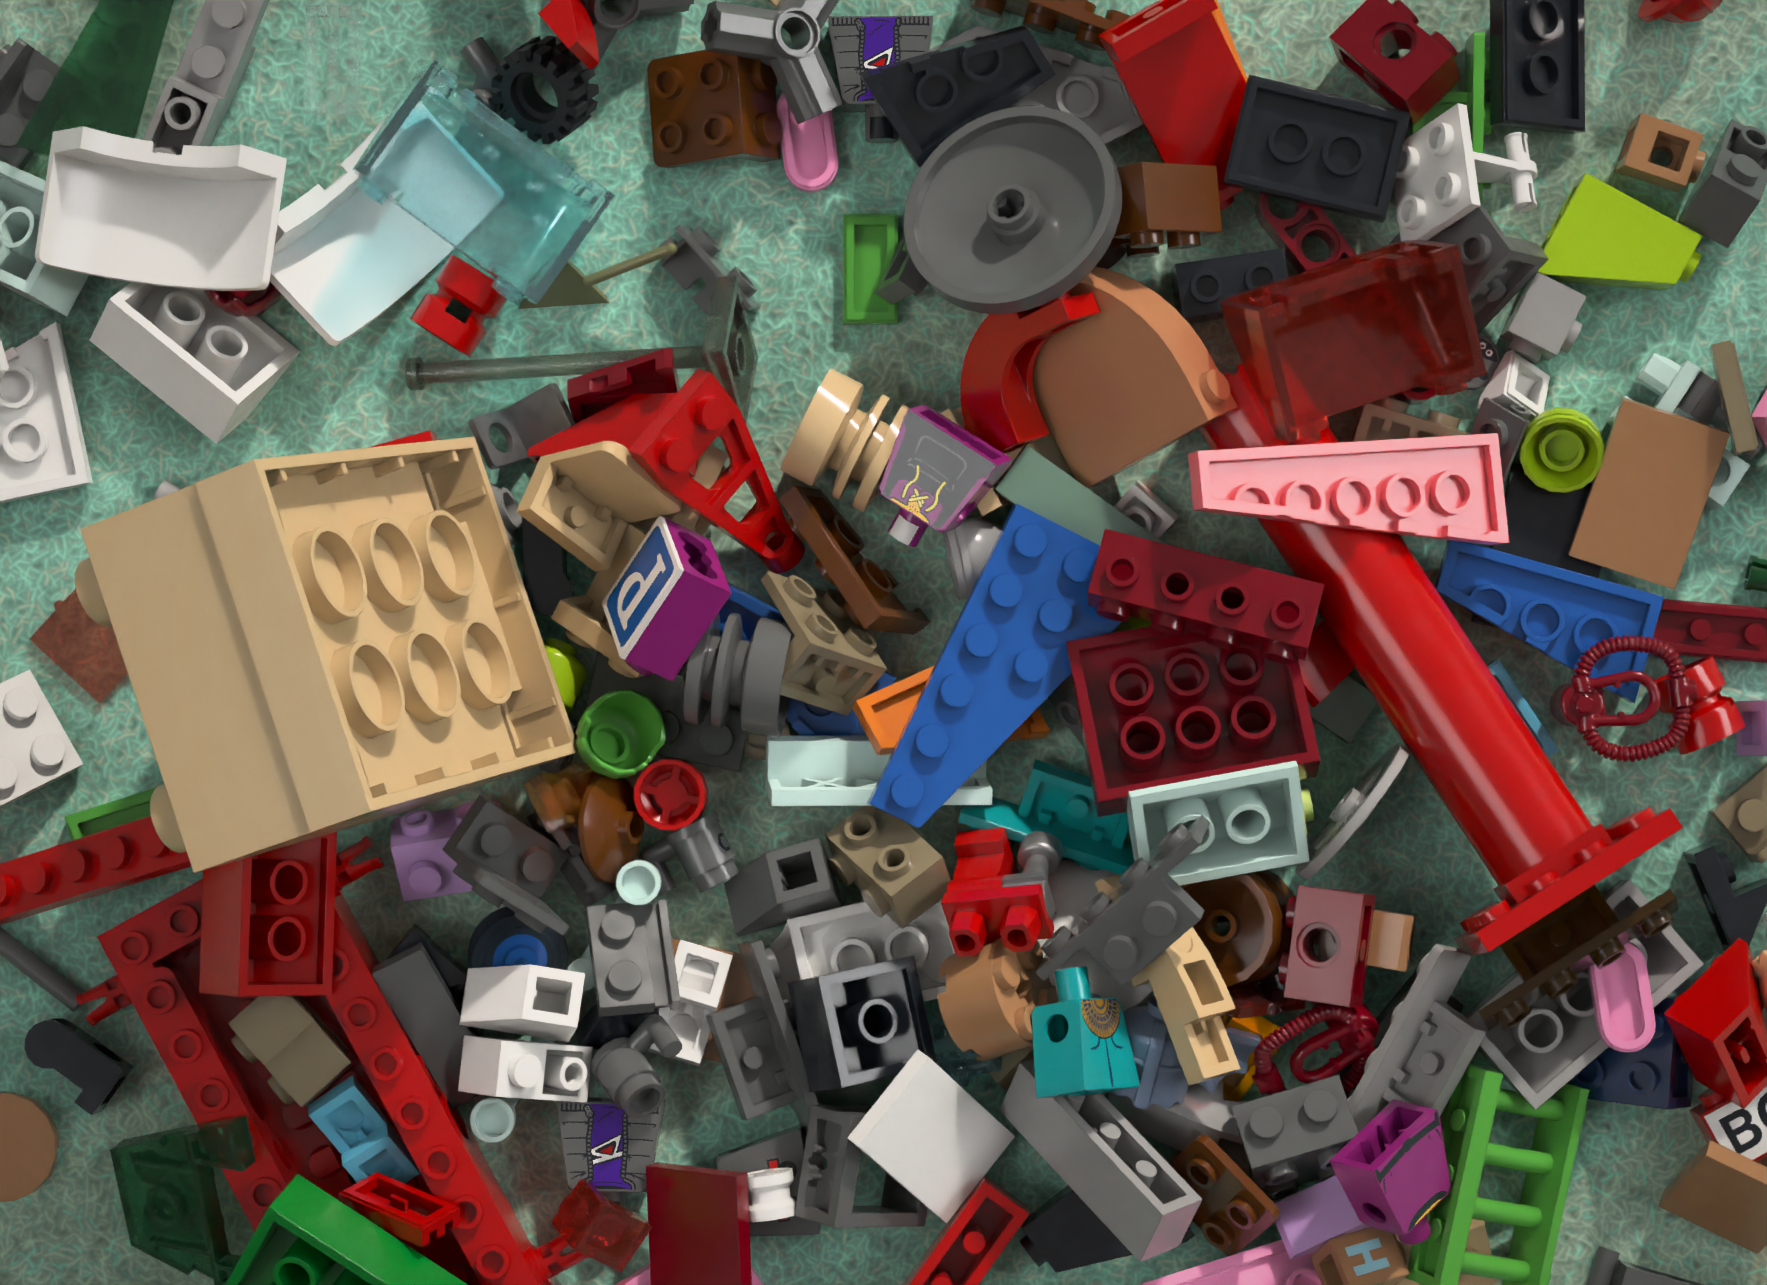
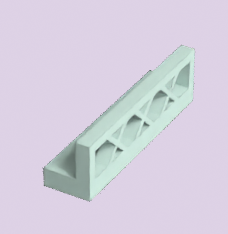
M867 735L766 737L765 790L771 806H872L867 802L891 754L877 755ZM987 760L943 805H992L993 789L986 778Z

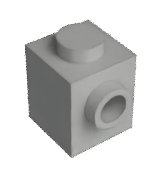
M1536 272L1525 284L1500 337L1511 342L1509 350L1515 351L1533 363H1538L1541 357L1550 360L1557 356L1560 350L1568 353L1582 328V324L1575 321L1587 296Z

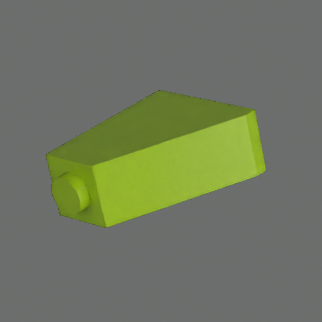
M1585 173L1574 184L1540 247L1548 257V260L1537 272L1562 283L1667 290L1677 284L1678 280L1686 283L1695 271L1702 256L1695 249L1702 235L1592 175Z

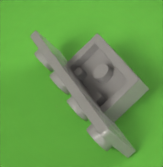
M1436 944L1431 952L1419 963L1417 977L1405 999L1394 1009L1391 1015L1390 1027L1379 1047L1368 1057L1364 1066L1365 1072L1354 1093L1347 1099L1358 1133L1393 1099L1436 1109L1439 1116L1442 1114L1486 1034L1484 1029L1446 1003L1470 961L1471 955L1464 950Z

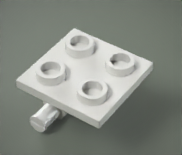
M1457 103L1405 139L1394 181L1397 221L1402 249L1412 251L1480 206L1477 183H1509L1512 189L1514 211L1528 212L1534 210L1537 207L1533 180L1537 178L1538 172L1536 163L1530 160L1527 142L1528 135L1526 133L1522 134V132H1513L1504 137L1507 159L1473 152L1467 105Z

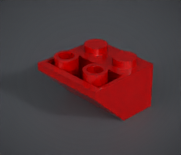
M1738 938L1722 955L1712 962L1710 967L1686 992L1676 998L1673 1005L1664 1014L1695 1080L1745 1109L1767 1086V1011L1760 996V979L1751 965V962L1754 960L1747 942Z

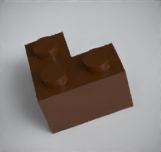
M1139 162L1117 168L1122 185V209L1116 233L1108 248L1126 249L1127 258L1150 257L1160 254V245L1167 244L1168 249L1194 248L1201 246L1200 237L1222 232L1216 166Z

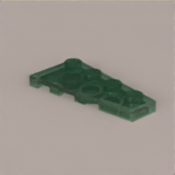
M99 0L14 146L49 157L54 131L82 126L135 138L174 0Z

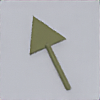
M674 243L666 244L588 276H585L564 256L520 302L518 309L609 303L607 296L595 284L674 254L677 251V246Z

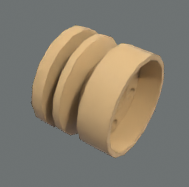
M830 369L795 433L780 470L810 486H814L829 467L838 472L832 490V497L840 500L853 479L861 483L854 498L852 507L865 512L868 505L880 494L879 486L903 418L910 408L902 404L893 422L889 425L881 420L891 398L882 394L869 412L865 413L858 409L864 385Z

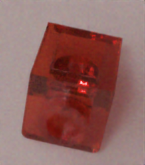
M583 1179L577 1183L571 1194L562 1201L558 1213L552 1221L554 1228L573 1250L621 1273L652 1229L650 1223L642 1215L603 1197L592 1183Z

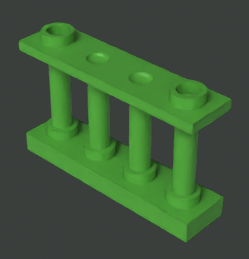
M1473 1064L1468 1065L1440 1115L1451 1184L1449 1193L1427 1214L1431 1234L1425 1241L1412 1245L1407 1266L1409 1274L1405 1278L1422 1285H1458L1461 1273L1503 1280L1502 1285L1549 1284L1581 1127L1586 1115L1588 1089L1566 1083L1535 1110L1518 1091L1500 1088L1503 1073ZM1495 1110L1538 1118L1531 1150L1488 1143ZM1483 1165L1526 1172L1520 1204L1477 1197ZM1472 1219L1515 1226L1508 1258L1465 1251Z

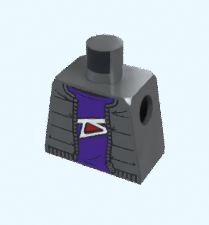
M829 16V35L840 96L843 102V112H865L866 142H897L898 136L858 73L929 53L933 31V16Z
M588 1097L587 1102L557 1101V1113L568 1188L572 1191H593L592 1222L604 1224L624 1223L626 1192H647L646 1166L655 1162L666 1099L663 1100L653 1113L642 1118L629 1117L624 1110L615 1106L611 1098Z

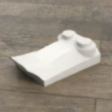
M942 899L903 929L887 914L882 917L877 916L865 901L787 919L781 934L769 945L776 956L780 968V978L777 981L782 1000L787 999L791 1003L788 982L913 955L923 1000L937 999L938 994L946 992V975L938 978L940 966L946 957L955 954L949 937V926L941 905Z

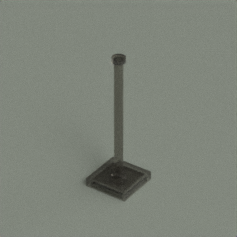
M737 276L715 277L703 345L669 348H673L677 369L705 368L706 371L711 372L738 406L747 424L758 355ZM664 348L423 362L421 357L408 358L406 361L405 378L409 390H423L425 384L584 375Z

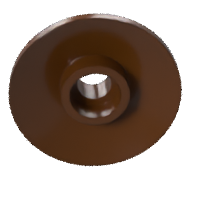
M599 774L589 783L581 801L578 818L579 846L584 863L592 876L601 882L614 883L621 868L627 863L636 860L640 841L644 833V821L638 814L634 803V789L625 777L612 779Z

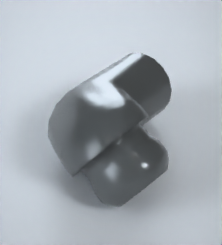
M479 37L461 50V54L477 75L471 96H466L465 108L472 117L488 120L498 115L504 104H494L492 96L501 89L491 87L492 78L498 75L494 70L500 61L484 38Z

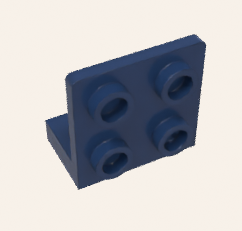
M1678 995L1667 996L1653 1008L1656 1028L1654 1036L1648 1045L1641 1050L1629 1053L1620 1052L1608 1047L1567 1083L1588 1089V1099L1660 1109L1691 1107L1693 1073L1664 1014L1673 1005Z

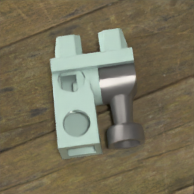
M1655 353L1647 359L1635 380L1659 395L1652 407L1728 430L1716 379L1701 372V368L1688 360L1678 365L1674 361ZM1621 400L1606 421L1611 427ZM1755 425L1754 428L1759 446L1754 452L1742 454L1750 460L1755 457L1764 445ZM1725 449L1705 505L1712 510L1723 507L1750 465Z

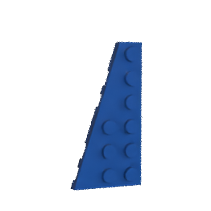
M1019 504L1013 505L867 802L868 804L920 828L1071 674L1066 642L1110 634L1121 623L1098 615L1096 613L1097 607L1088 605V589L1100 545Z

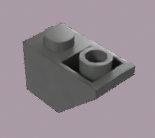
M1733 119L1730 120L1688 197L1680 223L1726 248L1730 246L1761 201L1767 183V135L1763 131L1752 126H1744Z
M819 838L764 853L741 870L739 874L724 883L735 933L738 937L786 924L787 919L843 906L835 874L828 863V859L831 857Z

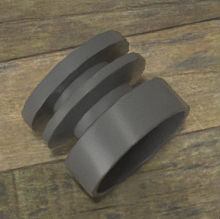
M719 613L717 614L683 665L681 690L684 697L683 714L686 724L700 726L704 721L709 702H711V724L713 728L722 729L728 720L732 706L740 707V722L743 733L779 738L782 735L791 698L780 695L789 644L795 637L786 621L761 617L754 629L751 641L743 640V626L740 614L731 613L728 616L722 636H720Z

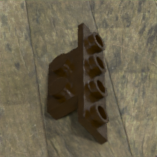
M1593 885L1499 945L1523 983L1478 1011L1488 1031L1498 1025L1503 1030L1516 1025L1531 1013L1528 1006L1546 994L1550 999L1563 995L1579 982L1576 975L1593 964L1598 969L1610 965L1627 951L1624 945L1642 933L1646 938L1653 937L1670 926L1674 921L1672 914L1678 911L1677 898L1672 890H1667L1619 921L1597 887Z

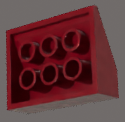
M1150 626L1067 641L1068 659L1097 817L1127 812L1128 791L1296 761L1300 780L1316 777L1321 759L1299 659L1294 658L1292 664L1278 663L1260 656L1261 649L1239 644L1236 650L1223 649L1205 641L1206 635L1184 630L1182 636H1174L1158 632Z

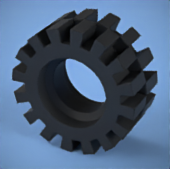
M538 36L524 43L497 64L494 71L498 75L492 78L491 87L501 89L492 96L494 104H504L506 108L499 113L500 117L504 122L509 118L516 122L511 130L517 135L527 130L526 140L532 143L537 142L539 139H542V144H551L555 140L559 142L592 117L590 113L596 110L598 101L592 99L599 94L598 84H589L588 82L589 79L596 75L594 70L589 68L583 69L580 64L582 61L575 55L572 56L569 53L570 50L563 42L556 45L555 36H546L542 40ZM533 73L542 76L550 83L557 97V107L550 105L539 95L534 85Z

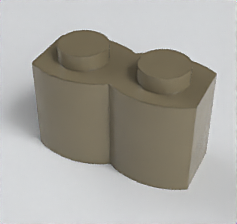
M258 996L228 1023L236 1033L231 1038L235 1048L250 1063L253 1064L259 1059L272 1074V1077L267 1080L269 1086L287 1105L294 1101L301 1107L309 1105L358 1061L346 1044L321 1019L303 996Z

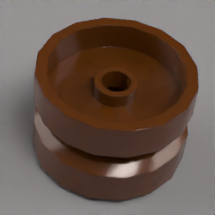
M1262 870L1180 886L1205 910L1201 920L1193 928L1209 951L1226 987L1255 984L1278 974L1282 953L1290 951L1292 929L1286 927V909L1289 898L1294 893L1277 874L1269 870Z

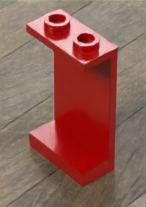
M1158 0L1099 34L1098 37L1162 162L1216 166L1220 211L1233 203V196L1243 190L1222 185L1246 81L1212 14V11L1218 9L1214 0Z

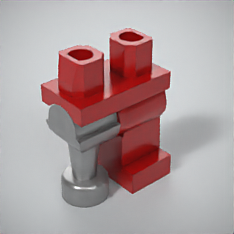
M1005 827L957 832L954 847L958 859L953 880L949 881L947 892L944 893L941 902L955 954L959 957L976 956L983 949L984 944L1000 938L1004 947L1012 952L1032 951L1036 940L1052 938L1055 927L1051 918L1056 914V906L1047 879L1048 876L1057 872L1060 867L1064 853L1060 840L1054 835L1042 831L1031 832L1024 836L1018 851V863L1023 872L1017 874L1018 868Z

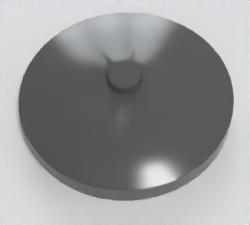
M1019 106L995 111L967 123L952 133L931 153L920 168L910 188L904 211L903 227L907 250L912 262L930 287L942 298L958 307L986 314H1008L1033 309L1060 297L1072 289L1101 260L1111 244L1120 220L1122 209L1121 179L1117 166L1100 137L1091 127L1073 115L1057 109L1039 106Z

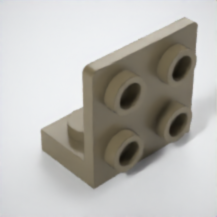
M767 571L762 577L761 582L795 636L789 644L780 695L848 716L853 710L852 707L855 701L863 698L887 670L875 650L877 647L876 641L866 630L856 625L847 615L844 609L846 600L840 592L834 589L824 591L812 587L806 581L794 575L787 578Z

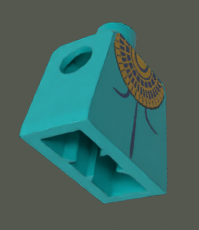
M1087 966L1056 970L1054 976L1058 1003L1034 1007L1031 1013L1037 1098L1096 1095L1140 1087L1123 1010L1117 998H1092Z

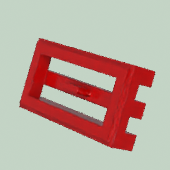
M379 1172L338 1193V1200L386 1232L420 1247L430 1243V1236L437 1239L445 1234V1227L453 1230L460 1226L459 1207Z

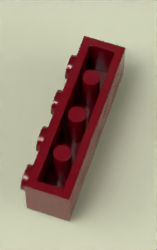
M1105 529L1088 589V605L1097 607L1096 613L1110 620L1127 622L1129 616L1151 621L1150 627L1161 633L1182 636L1184 630L1206 635L1205 641L1219 648L1236 650L1239 644L1261 649L1260 656L1265 659L1283 664H1292L1294 658L1304 661L1306 659L1325 584Z

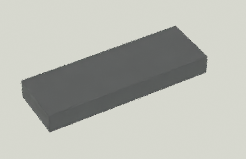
M420 942L373 966V978L419 1055H421L440 1090L447 1097L450 1107L454 1109L481 1095L458 1091L464 1035L476 1036L472 1027L459 1025L461 1009L423 944Z

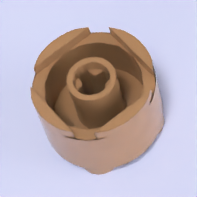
M1000 938L984 944L983 949L976 956L959 957L956 954H952L942 962L938 978L946 975V992L938 994V1002L944 1024L955 1044L963 1052L972 1049L979 1054L975 1058L976 1060L987 1061L1033 1046L1031 1013L1034 1007L1058 1003L1056 987L1051 985L1049 977L1043 981L1036 974L1043 960V952L1037 940L1032 951L1012 952L1004 947Z

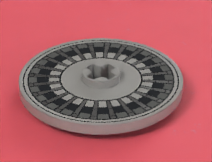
M1401 743L1395 744L1348 791L1309 845V862L1298 864L1295 871L1296 874L1304 880L1310 879L1362 826L1405 764L1410 753L1408 748Z

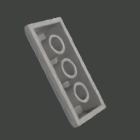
M1630 879L1619 880L1602 895L1619 921L1649 902ZM1668 926L1653 937L1646 938L1642 933L1628 942L1637 947L1645 958L1653 1008L1704 965L1671 926ZM1588 968L1576 975L1579 982L1572 989L1555 999H1550L1546 994L1528 1006L1531 1013L1525 1019L1508 1029L1503 1030L1498 1025L1488 1031L1478 1011L1523 983L1516 970L1464 1014L1466 1018L1486 1031L1484 1038L1477 1048L1497 1072L1503 1073V1078L1535 1110L1608 1048L1597 1031Z

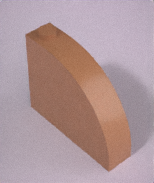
M1094 267L1083 280L1068 291L1070 297L1093 292L1101 313L1051 337L1041 348L1035 361L1033 387L1043 419L1075 480L1087 488H1091L1114 477L1238 407L1230 393V386L1226 377L1218 370L1202 340L1186 319L1170 303L1147 286L1128 276L1105 268Z

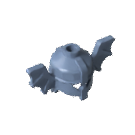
M1091 993L1092 998H1101L1100 995ZM1152 996L1149 999L1148 1005L1129 1007L1123 1012L1140 1087L1113 1091L1118 1097L1128 1096L1132 1100L1134 1107L1145 1110L1153 1104H1159L1162 1108H1170L1174 1103L1181 1105L1188 1088L1186 1077L1178 1061L1177 1053L1163 1016L1158 1008L1155 996ZM1227 1027L1225 1028L1241 1068L1232 1073L1245 1074L1248 1069V1058L1257 1045L1260 1044L1261 1037L1255 1033ZM1225 1076L1200 1082V1084L1208 1092L1213 1093L1219 1081Z

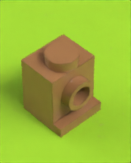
M1641 113L1630 123L1614 173L1622 176L1627 175L1674 192H1679L1686 187L1688 182L1694 184L1701 173L1706 152L1700 151L1699 147L1704 134ZM1654 149H1663L1668 153L1669 163L1666 167L1653 163L1651 155Z

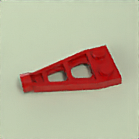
M698 368L628 451L661 489L683 503L682 505L756 554L770 572L776 574L787 572L800 562L805 553V546L786 521L740 409L711 372ZM719 436L729 456L730 465L710 489H707L690 476L689 469ZM746 481L756 499V503L743 519L738 522L725 510L724 505Z

